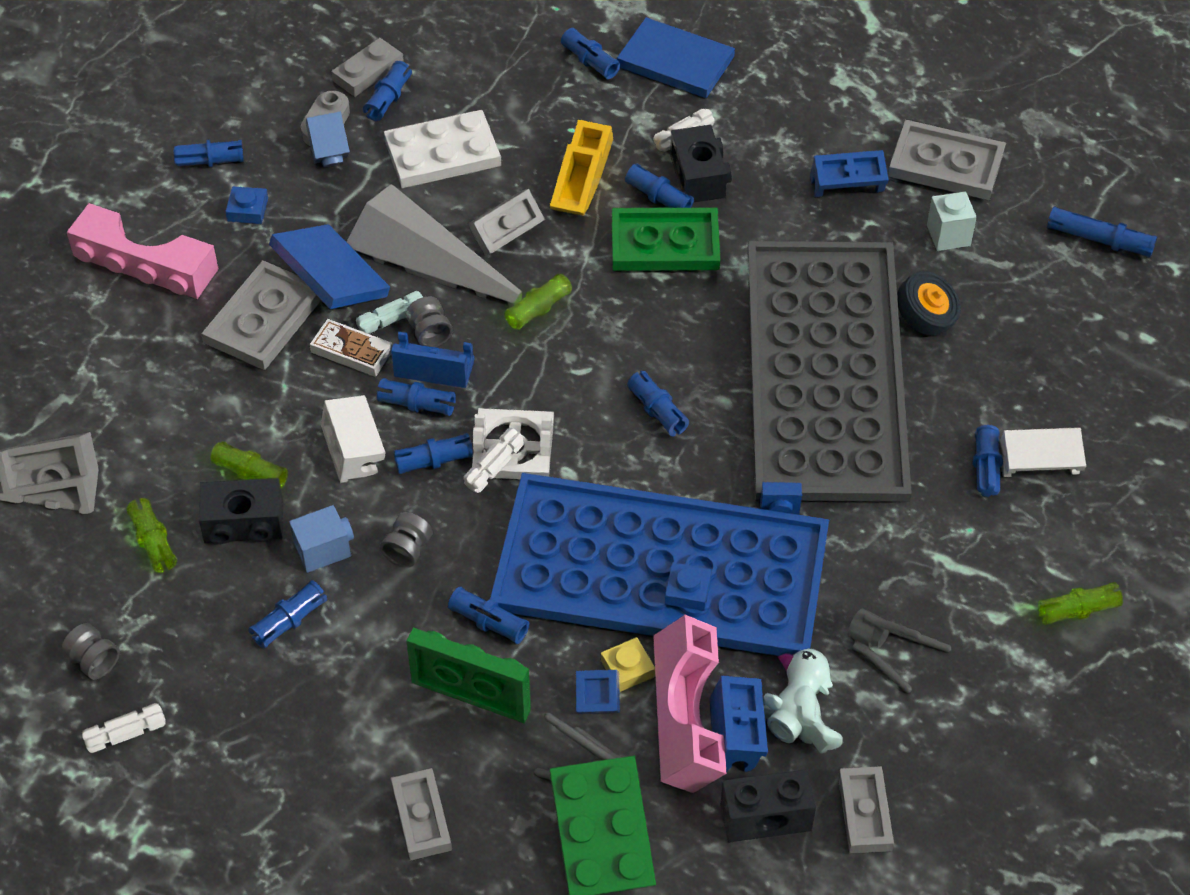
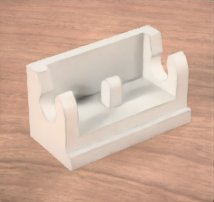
M365 395L325 400L321 427L340 483L348 482V479L376 474L378 472L376 465H363L369 462L374 463L384 460L385 450Z
M1081 428L1004 430L999 441V453L1003 457V465L1001 466L1003 477H1011V473L1016 471L1070 469L1071 474L1074 475L1080 474V471H1084L1086 468Z

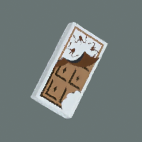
M327 319L310 343L311 353L376 377L391 355L392 343Z

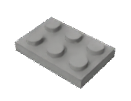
M905 119L889 166L888 177L956 193L966 191L969 196L990 200L1006 143Z
M262 260L201 333L203 343L266 370L321 299L298 275Z

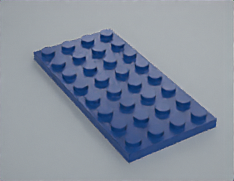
M522 473L490 599L498 602L500 608L513 614L654 636L682 616L687 615L716 627L717 644L720 647L776 656L783 654L794 655L801 650L810 649L829 519ZM672 562L712 569L704 611L665 604V593Z

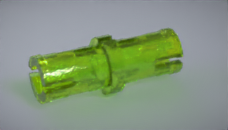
M558 273L541 287L530 289L527 291L524 299L505 310L504 316L507 323L513 329L519 330L537 315L543 316L547 314L554 303L572 292L570 281L563 274L559 275Z
M224 441L218 442L212 450L211 463L237 473L238 477L242 480L279 478L281 489L287 481L288 470L285 467H280L262 459L261 455L255 451L245 452Z
M139 498L143 508L141 511L136 500H133L126 507V511L137 530L135 536L139 546L145 548L155 572H164L161 561H164L167 569L171 570L177 564V558L166 539L168 534L164 524L158 522L149 499Z
M1110 582L1109 584L1086 590L1078 587L1072 589L1070 594L1039 600L1038 613L1040 617L1046 615V617L1042 618L1044 625H1050L1051 623L1074 617L1083 620L1089 618L1091 613L1121 607L1123 596L1121 590L1114 592V590L1119 588L1116 582Z

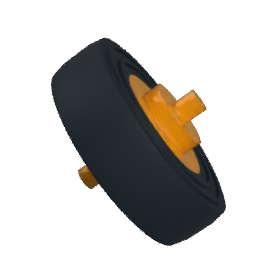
M927 271L914 273L898 289V309L905 321L918 332L931 336L940 335L949 330L960 316L961 305L957 293L944 278L935 273Z

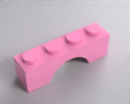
M90 203L67 231L73 256L79 260L104 266L115 273L127 274L147 284H155L170 289L179 295L184 294L198 299L218 271L214 245L184 235L169 243L157 246H144L133 243L125 236L120 213Z
M684 615L654 635L661 782L694 793L727 773L724 736L704 729L699 709L701 694L706 680L719 663L717 630L712 625Z

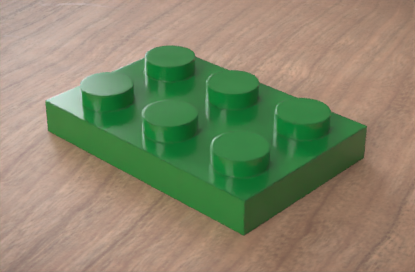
M612 208L613 271L720 270L718 208Z
M413 627L406 640L411 682L413 684L525 723L531 711L529 668L524 667L515 659H502L485 653L475 645H462L446 639L445 636L438 632H425Z
M635 755L550 768L549 772L568 895H604L655 887L656 880Z

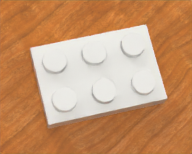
M483 110L384 131L385 143L401 188L501 166V155Z

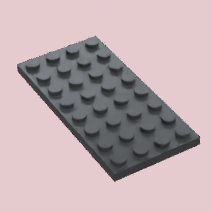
M748 241L755 500L761 499L762 482H784L802 484L801 501L910 502L912 491L893 242Z

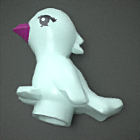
M804 649L794 655L783 654L778 656V659L787 671L789 681L788 686L779 696L769 693L764 695L765 718L768 719L767 724L771 732L778 739L786 743L794 742L797 737L805 743H813L821 754L827 750L840 747L843 743V737L838 732L824 725L821 720L820 706L816 694L819 692L828 695L829 691L827 688L833 686L826 657L814 649Z

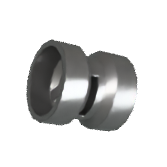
M432 296L422 297L412 302L407 308L406 318L412 328L415 329V336L420 345L437 347L451 337L453 328L447 317L443 316V308L440 302Z
M403 512L399 514L393 524V533L387 534L382 541L380 550L389 561L401 567L409 568L413 567L420 556L419 548L428 543L433 531L431 526L418 515Z
M83 623L75 627L66 636L61 647L62 655L72 663H79L81 671L93 680L99 679L110 672L120 655L119 648L110 640L101 639L100 632L89 623Z

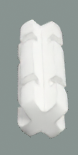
M701 109L693 113L692 117L688 116L668 127L667 131L662 130L655 134L653 140L656 148L664 152L670 150L671 130L710 124L713 126L715 120L712 112L709 109Z
M507 429L500 436L501 442H495L476 462L477 468L472 467L464 475V484L473 492H481L488 484L487 479H493L512 458L510 454H516L524 445V437L515 429Z
M154 703L142 708V713L137 714L135 710L104 722L105 726L102 728L95 725L85 729L82 732V737L87 750L90 753H94L106 748V743L111 742L112 745L142 735L144 734L143 729L149 728L152 731L165 725V717L159 704Z

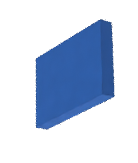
M646 17L621 51L617 60L622 69L707 98L734 58L735 48Z
M329 224L272 234L269 242L272 249L329 309L388 296L390 286Z

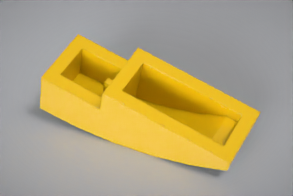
M578 120L572 142L567 145L550 203V209L585 215L599 184L612 145L613 133L611 126Z

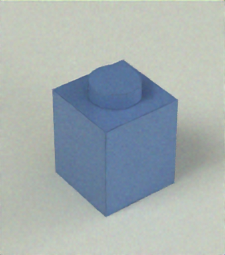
M341 111L306 118V128L314 164L322 162L323 167H331L344 163L343 158L348 157L350 151Z
M334 505L289 521L293 544L307 573L351 557L349 541L354 539L353 531L346 517L340 519Z

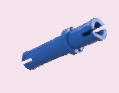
M1056 206L1052 208L1049 216L1050 221L1047 223V228L1049 229L1052 228L1112 246L1111 250L1117 252L1119 249L1147 256V258H1151L1155 247L1154 244L1157 241V236L1128 229L1127 224L1120 223L1119 225H1114L1066 211Z

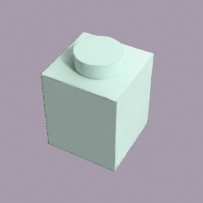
M966 191L932 196L927 227L937 251L971 246L977 217Z

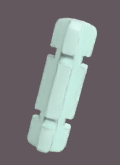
M415 291L406 295L404 300L399 298L376 308L373 313L367 312L356 319L357 326L360 331L370 334L375 332L378 327L383 328L404 319L410 304L423 296L419 291Z

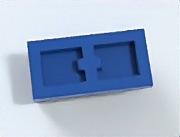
M883 150L814 156L810 173L811 184H815L814 197H822L824 189L876 185V192H884L889 179Z
M398 332L399 344L394 343L391 350L394 377L461 388L467 387L475 360L472 343L464 342V352L410 344L408 342V334Z
M721 676L709 698L712 732L724 736L726 772L732 767V763L737 761H744V771L748 772L756 767L762 756L766 757L768 754L761 679Z

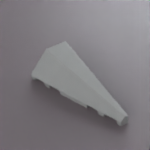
M392 184L366 203L347 240V243L356 252L373 256L374 261L384 265L388 261L405 267L407 273L455 289L460 285L475 290L477 296L485 299L490 295L508 302L509 307L515 308L522 302L521 290Z
M88 432L0 449V500L44 505L45 508L75 510L81 514L93 512L99 468L91 433Z

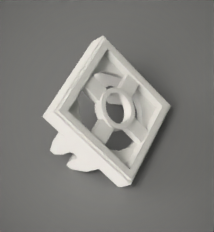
M478 408V414H475V427L473 428L474 454L472 467L477 468L476 462L495 442H501V439H486L487 435L495 427L509 425V428H513L521 434V425L534 428L540 436V441H527L524 437V449L517 454H510L512 458L494 478L520 479L522 473L549 477L554 412ZM527 454H537L533 459L523 464H518V461Z

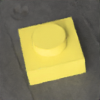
M637 637L601 652V662L605 669L619 671L620 692L655 677V666Z

